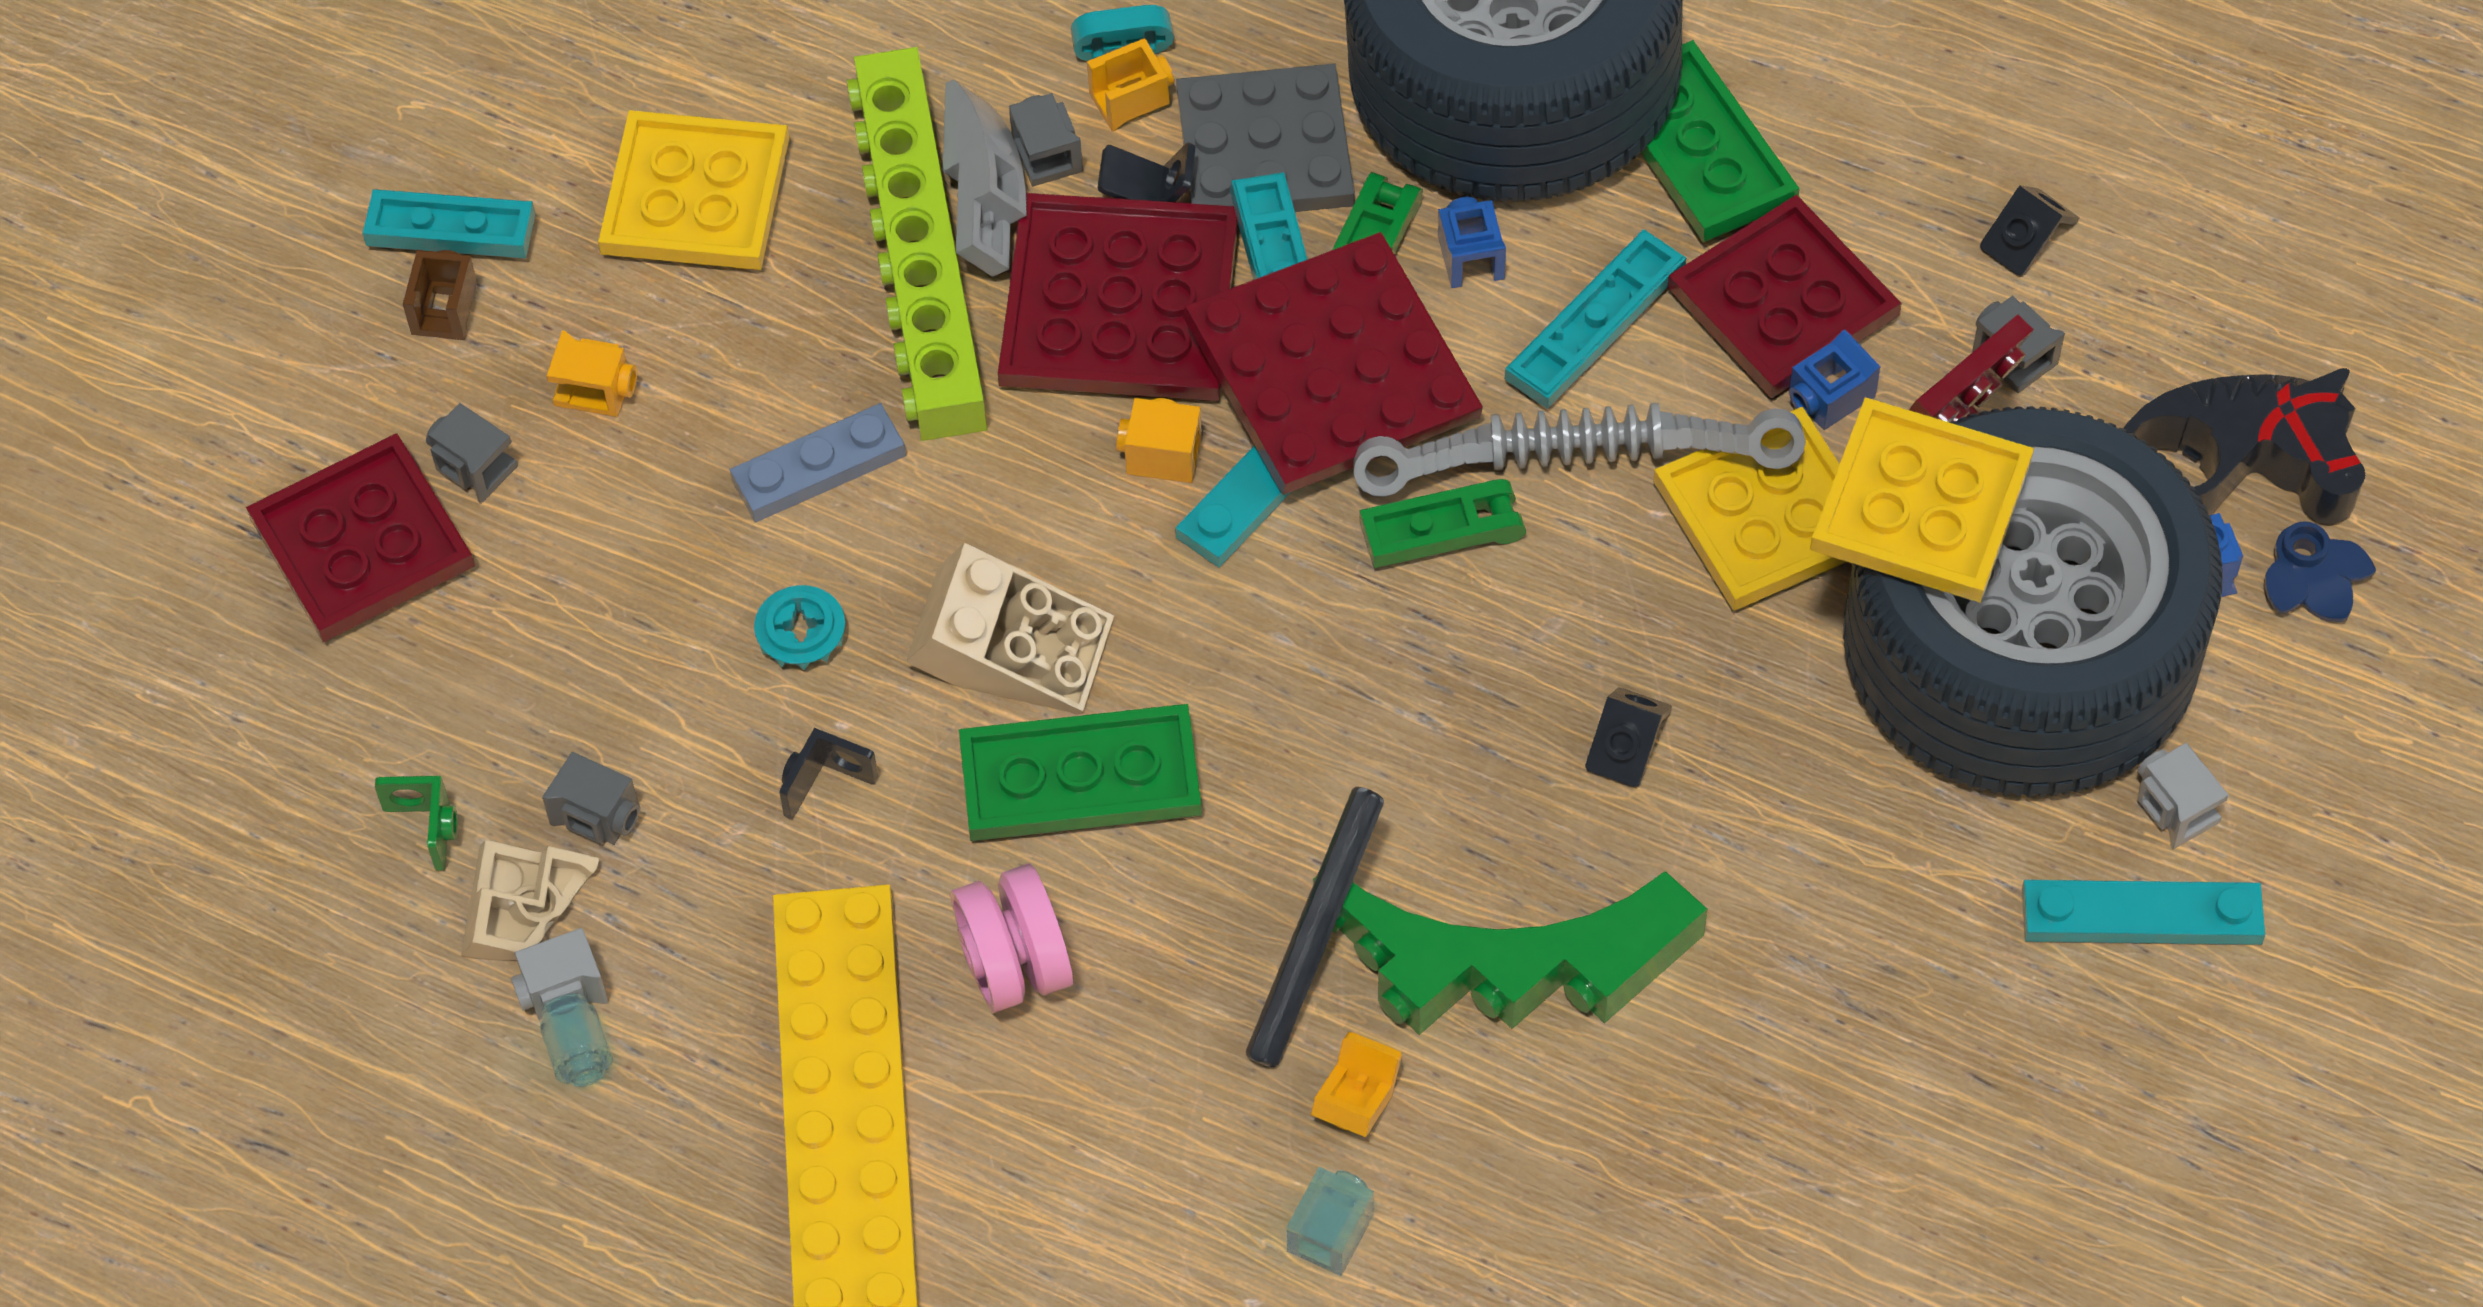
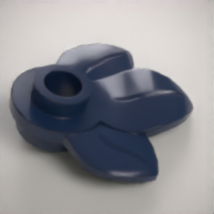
M2307 521L2297 522L2284 529L2277 538L2275 544L2277 560L2266 572L2265 589L2271 605L2281 614L2288 613L2304 604L2310 613L2322 620L2344 622L2348 619L2353 606L2351 582L2371 577L2375 574L2376 568L2369 555L2358 544L2348 540L2330 539L2327 532L2315 523ZM2295 549H2305L2311 555H2302L2296 552Z

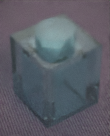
M1318 1167L1286 1227L1287 1252L1342 1276L1374 1216V1191L1368 1189L1363 1180L1349 1172L1337 1171L1333 1173Z

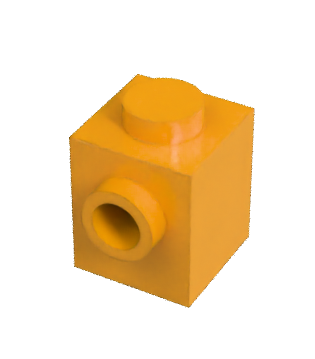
M1134 398L1130 419L1121 418L1117 433L1116 449L1119 452H1125L1126 474L1193 483L1202 439L1201 407L1178 404L1166 398H1155L1152 400Z

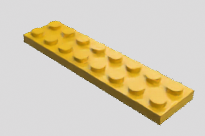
M890 884L773 895L793 1305L794 1307H918Z

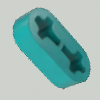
M1140 5L1085 13L1073 21L1070 29L1074 52L1077 57L1085 61L1143 38L1147 40L1154 54L1168 49L1174 39L1170 14L1168 10L1158 5Z

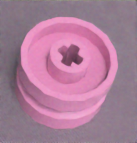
M1031 863L1002 872L1000 875L998 891L1003 912H1001L992 891L980 880L953 889L950 892L952 908L958 926V936L965 959L974 979L977 981L988 1008L993 1014L1023 1002L1025 984L1020 965H1022L1030 984L1043 996L1073 985L1072 969L1058 921L1044 885Z

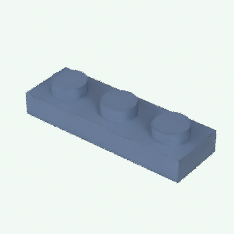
M879 403L729 470L736 490L756 523L906 456V449L882 404Z

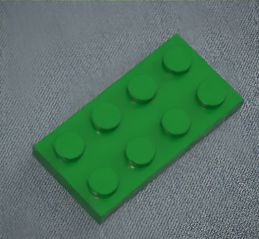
M1691 40L1682 44L1681 78L1674 104L1656 137L1647 144L1641 154L1701 240L1705 242L1757 220L1796 194L1799 196L1800 188L1695 41Z
M1188 704L959 729L970 841L1202 815Z

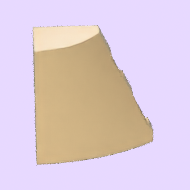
M485 840L479 847L461 956L486 960H517L516 951L538 944L542 940L544 934L563 913L586 880L597 869L599 858L547 846L541 853Z

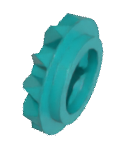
M808 585L790 586L769 596L760 606L754 622L755 636L763 655L768 654L774 658L781 668L788 663L797 664L803 670L811 662L820 659L827 662L830 653L836 646H842L846 627L844 612L839 602L825 590ZM802 612L803 620H806V624L810 628L807 629V637L804 638L803 642H799L795 638L794 632L790 631L795 627L797 613Z

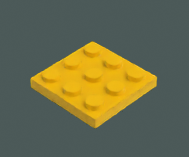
M629 110L599 235L598 245L600 254L761 270L789 142L788 126Z
M1865 397L1812 535L1810 550L1981 603L2029 470L2034 448Z
M1803 406L1790 412L1795 414L1801 422L1806 441L1804 452L1796 462L1788 467L1780 469L1767 468L1749 455L1737 454L1736 452L1735 454L1721 450L1718 452L1705 448V450L1701 449L1654 469L1653 482L1733 611L1847 562L1810 550L1811 538L1839 467V462ZM1783 428L1770 429L1761 438V443L1769 449H1780L1789 443L1792 435Z

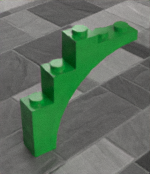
M1664 871L1629 897L1589 915L1546 926L1490 929L1452 925L1404 911L1366 892L1352 881L1332 932L1336 933L1340 930L1354 943V949L1359 958L1369 968L1378 971V1002L1383 1011L1398 1024L1406 1022L1419 1035L1470 991L1473 1001L1485 1015L1493 1019L1498 1016L1513 1029L1562 985L1564 986L1566 996L1575 1007L1585 1013L1591 1011L1605 1024L1704 936L1708 908L1670 874Z

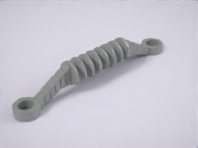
M1650 403L1645 421H1640L1634 405L1627 406L1623 422H1617L1612 407L1605 406L1601 424H1595L1589 408H1583L1579 425L1573 426L1567 410L1562 409L1560 410L1556 427H1550L1544 411H1538L1535 425L1532 429H1528L1521 412L1515 414L1511 430H1505L1499 414H1491V423L1479 426L1477 429L1466 430L1464 434L1460 432L1451 435L1450 438L1438 439L1436 443L1432 441L1423 444V448L1419 445L1409 450L1391 437L1378 436L1366 440L1359 446L1354 458L1353 470L1356 483L1363 491L1373 496L1384 497L1398 492L1410 479L1422 476L1423 474L1427 475L1437 470L1441 471L1451 466L1453 468L1465 462L1466 464L1478 463L1479 461L1480 463L1494 462V470H1503L1506 455L1510 452H1513L1519 469L1526 467L1529 451H1535L1541 466L1548 467L1551 451L1558 449L1565 466L1570 465L1574 448H1580L1586 464H1592L1597 446H1603L1608 461L1615 462L1619 445L1625 444L1631 461H1636L1641 443H1647L1654 459H1662L1663 450L1677 449L1676 447L1684 449L1691 448L1692 446L1693 448L1703 450L1707 448L1712 451L1720 452L1721 450L1735 454L1736 452L1737 454L1749 455L1767 468L1780 469L1792 465L1800 458L1804 452L1806 441L1801 422L1795 414L1785 409L1774 408L1763 411L1754 417L1749 425L1736 423L1732 425L1730 422L1719 421L1717 423V420L1706 418L1702 420V418L1693 416L1688 418L1687 415L1681 414L1673 416V413L1660 411L1659 403ZM1774 428H1783L1792 435L1791 440L1786 446L1775 450L1762 445L1761 438L1767 431ZM1388 456L1397 463V468L1389 476L1377 477L1369 473L1366 465L1374 457Z

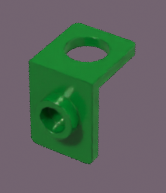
M399 776L375 778V790L383 811H430L427 847L435 871H445L447 840H456L458 819L456 806L450 805L442 777ZM413 790L421 793L423 796L407 799L398 797L393 792Z

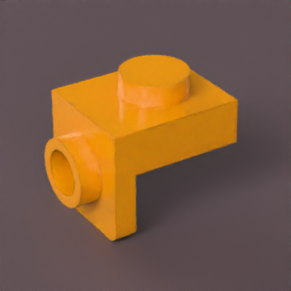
M1348 1032L1342 1040L1336 1066L1314 1098L1311 1115L1334 1124L1340 1129L1349 1130L1366 1137L1392 1097L1402 1058L1401 1052L1357 1033Z

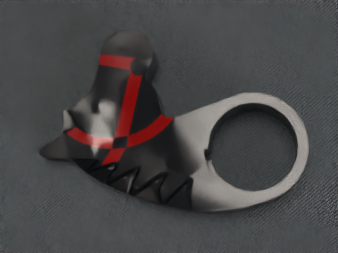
M2347 368L2335 370L2311 381L2283 375L2258 374L2217 377L2192 382L2167 391L2150 401L2124 426V429L2127 430L2126 433L2135 434L2137 439L2145 440L2148 446L2175 452L2181 449L2184 450L2182 454L2192 459L2195 463L2198 460L2201 462L2200 468L2205 473L2207 481L2194 488L2197 495L2202 499L2203 505L2207 508L2208 515L2213 514L2247 475L2259 473L2281 489L2297 493L2302 509L2310 518L2323 524H2335L2350 517L2365 480L2364 466L2356 456L2346 436L2356 409L2343 395L2344 386L2350 370Z

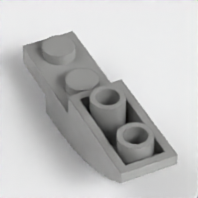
M953 79L947 82L945 86L943 172L958 181L956 253L993 277L1009 269L1010 224L1027 216L1023 168L1015 141L1002 117L988 102Z

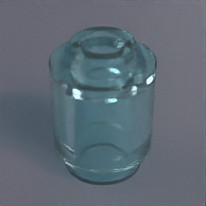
M579 994L564 995L547 1003L541 1011L543 1020L539 1028L556 1079L575 1087H585L598 1082L603 1078L605 1071L612 1065L613 1057L596 1008L588 1004L587 999Z

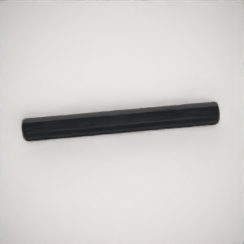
M1354 787L1351 790L1247 1046L1246 1056L1254 1062L1267 1067H1276L1279 1064L1384 805V799L1372 790L1363 787Z

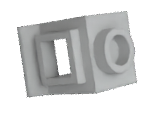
M2187 742L2169 753L2166 750H2159L2151 754L2140 764L2137 771L2142 777V782L2138 792V801L2161 830L2166 828L2169 831L2172 849L2179 847L2220 823L2222 817L2215 807L2227 801L2229 794Z
M583 928L515 952L521 974L511 977L522 1010L534 1007L538 1020L546 1017L548 1021L587 1007V1002L609 1003L600 972Z

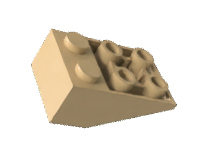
M964 543L937 569L905 662L957 687L1081 714L1084 710L1114 615Z

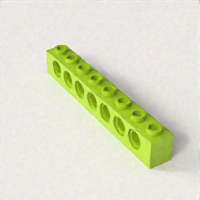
M918 47L854 56L857 78L847 79L851 110H862L864 121L854 122L859 154L870 153L872 163L862 165L867 198L877 196L879 208L870 209L874 240L886 241L887 252L877 253L882 285L893 284L895 297L885 298L890 330L901 329L903 342L893 343L898 375L909 374L911 387L901 389L907 422L918 420L921 441L987 431L984 400ZM918 285H928L925 287H916ZM929 329H936V331L933 332H923ZM938 374L946 375V376H943V377H940V378H933V377H932V376L938 375Z

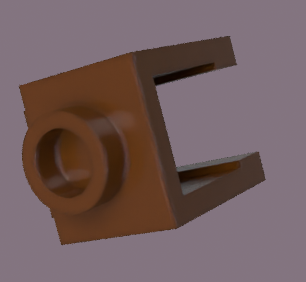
M440 250L437 252L416 251L403 300V308L411 335L465 340L467 321L477 285V278L470 255H461L451 250ZM436 294L449 295L446 310L432 309Z

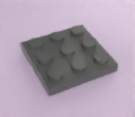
M1335 63L1176 79L1183 146L1187 142L1196 145L1192 181L1189 188L1192 204L1234 206L1230 194L1231 180L1284 172L1295 212L1352 207L1354 205V187Z

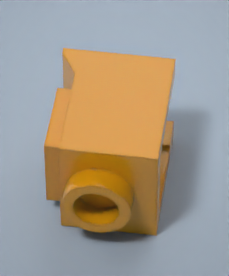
M1145 38L1087 61L1089 94L1112 132L1117 130L1126 121L1170 104L1169 86L1174 84L1172 70L1162 54L1158 56L1154 54Z
M562 330L546 375L548 382L558 383L553 397V404L557 407L618 417L624 397L630 398L634 393L637 381V366L627 363L624 348H620L618 344L581 338V341L575 340L566 331Z

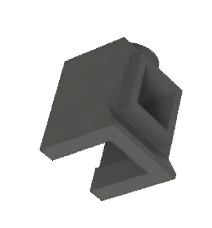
M1053 93L1043 96H1031L1020 103L1009 106L1011 134L1032 187L1083 172L1080 137L1075 135V129L1064 103H1056Z
M2012 295L2003 303L1999 301L1991 303L1981 312L1975 324L1977 329L1972 352L2019 314L2034 331L2020 347L2026 356L2003 378L2019 394L2058 365L2065 333L2050 328V325L2024 301L2020 303Z
M461 403L446 417L437 419L426 435V443L432 447L430 450L436 470L466 490L468 487L474 489L480 504L518 467L517 460L503 452L512 443L510 436Z
M571 752L542 796L550 825H565L566 829L599 844L606 841L615 845L620 835L626 836L632 831L640 813V805L638 804L632 778L575 752Z

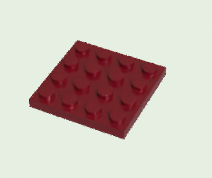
M1026 193L1027 216L1018 221L998 366L999 386L1219 401L1221 384L1185 322L1183 314L1185 305L1232 288L1238 233V220L1234 206Z
M1382 232L1185 305L1183 314L1185 322L1282 495L1353 468L1354 458L1359 446L1370 438L1378 436L1391 437L1400 442L1405 448L1479 419L1483 406ZM1382 456L1374 457V458H1372L1370 461H1372V460H1374V459H1377V458H1379V457H1382Z

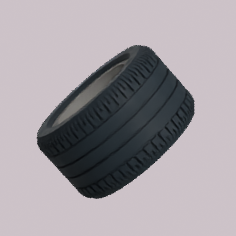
M1344 0L1350 86L1356 107L1368 131L1372 134L1375 141L1378 142L1379 146L1396 163H1400L1401 167L1408 169L1411 174L1417 175L1418 178L1426 180L1431 185H1437L1438 188L1446 189L1452 193L1457 192L1458 195H1468V197L1472 198L1479 197L1481 200H1502V202H1507L1508 200L1518 202L1523 200L1526 202L1531 199L1536 201L1541 200V198L1550 199L1552 196H1563L1564 193L1570 194L1574 190L1579 191L1584 189V187L1594 185L1595 182H1601L1605 177L1612 176L1614 172H1618L1623 166L1628 165L1656 137L1668 117L1678 92L1682 69L1683 0Z
M2016 406L2015 409L2005 407L2002 411L1999 409H1992L1991 412L1982 411L1978 415L1970 414L1967 418L1961 417L1956 422H1949L2034 448L2029 470L1981 603L1857 564L1852 565L1844 612L1843 639L1848 668L1856 690L1875 723L1879 724L1880 729L1886 732L1890 740L1895 741L1896 746L1903 748L1904 752L1908 756L1912 755L1918 763L1923 762V766L1927 769L1932 768L1934 773L1938 775L1944 774V777L1949 780L1955 779L1958 784L1966 783L1967 787L1973 788L1975 786L1980 791H1985V789L1991 790V793L1994 794L2002 792L2003 795L2009 796L2012 793L2016 797H2021V795L2045 797L2046 794L2058 796L2059 793L2063 795L2069 794L2071 791L2076 793L2082 791L2083 788L2087 790L2091 789L2094 785H2102L2105 781L2114 780L2116 776L2120 777L2126 771L2132 770L2156 751L2183 718L2195 692L2220 607L2223 586L2221 553L2211 517L2208 515L2207 508L2203 505L2202 499L2197 495L2195 488L2190 486L2189 480L2183 477L2182 472L2175 468L2171 461L2166 460L2165 455L2157 453L2155 447L2148 446L2147 442L2143 439H2137L2135 434L2126 433V429L2116 428V425L2113 423H2104V420L2100 418L2095 420L2091 415L2083 416L2080 412L2073 414L2069 413L2070 410L2066 409L2064 411H2059L2057 408L2047 410L2046 407L2041 406L2039 409L2033 406H2027L2024 409L2021 406ZM2081 608L2091 609V610H2093L2096 614H2087V613L2082 612V611L2079 610V609H2081ZM1982 628L1996 629L2001 633L1990 634L1983 631ZM2039 643L2054 644L2058 648L2048 649L2042 647Z

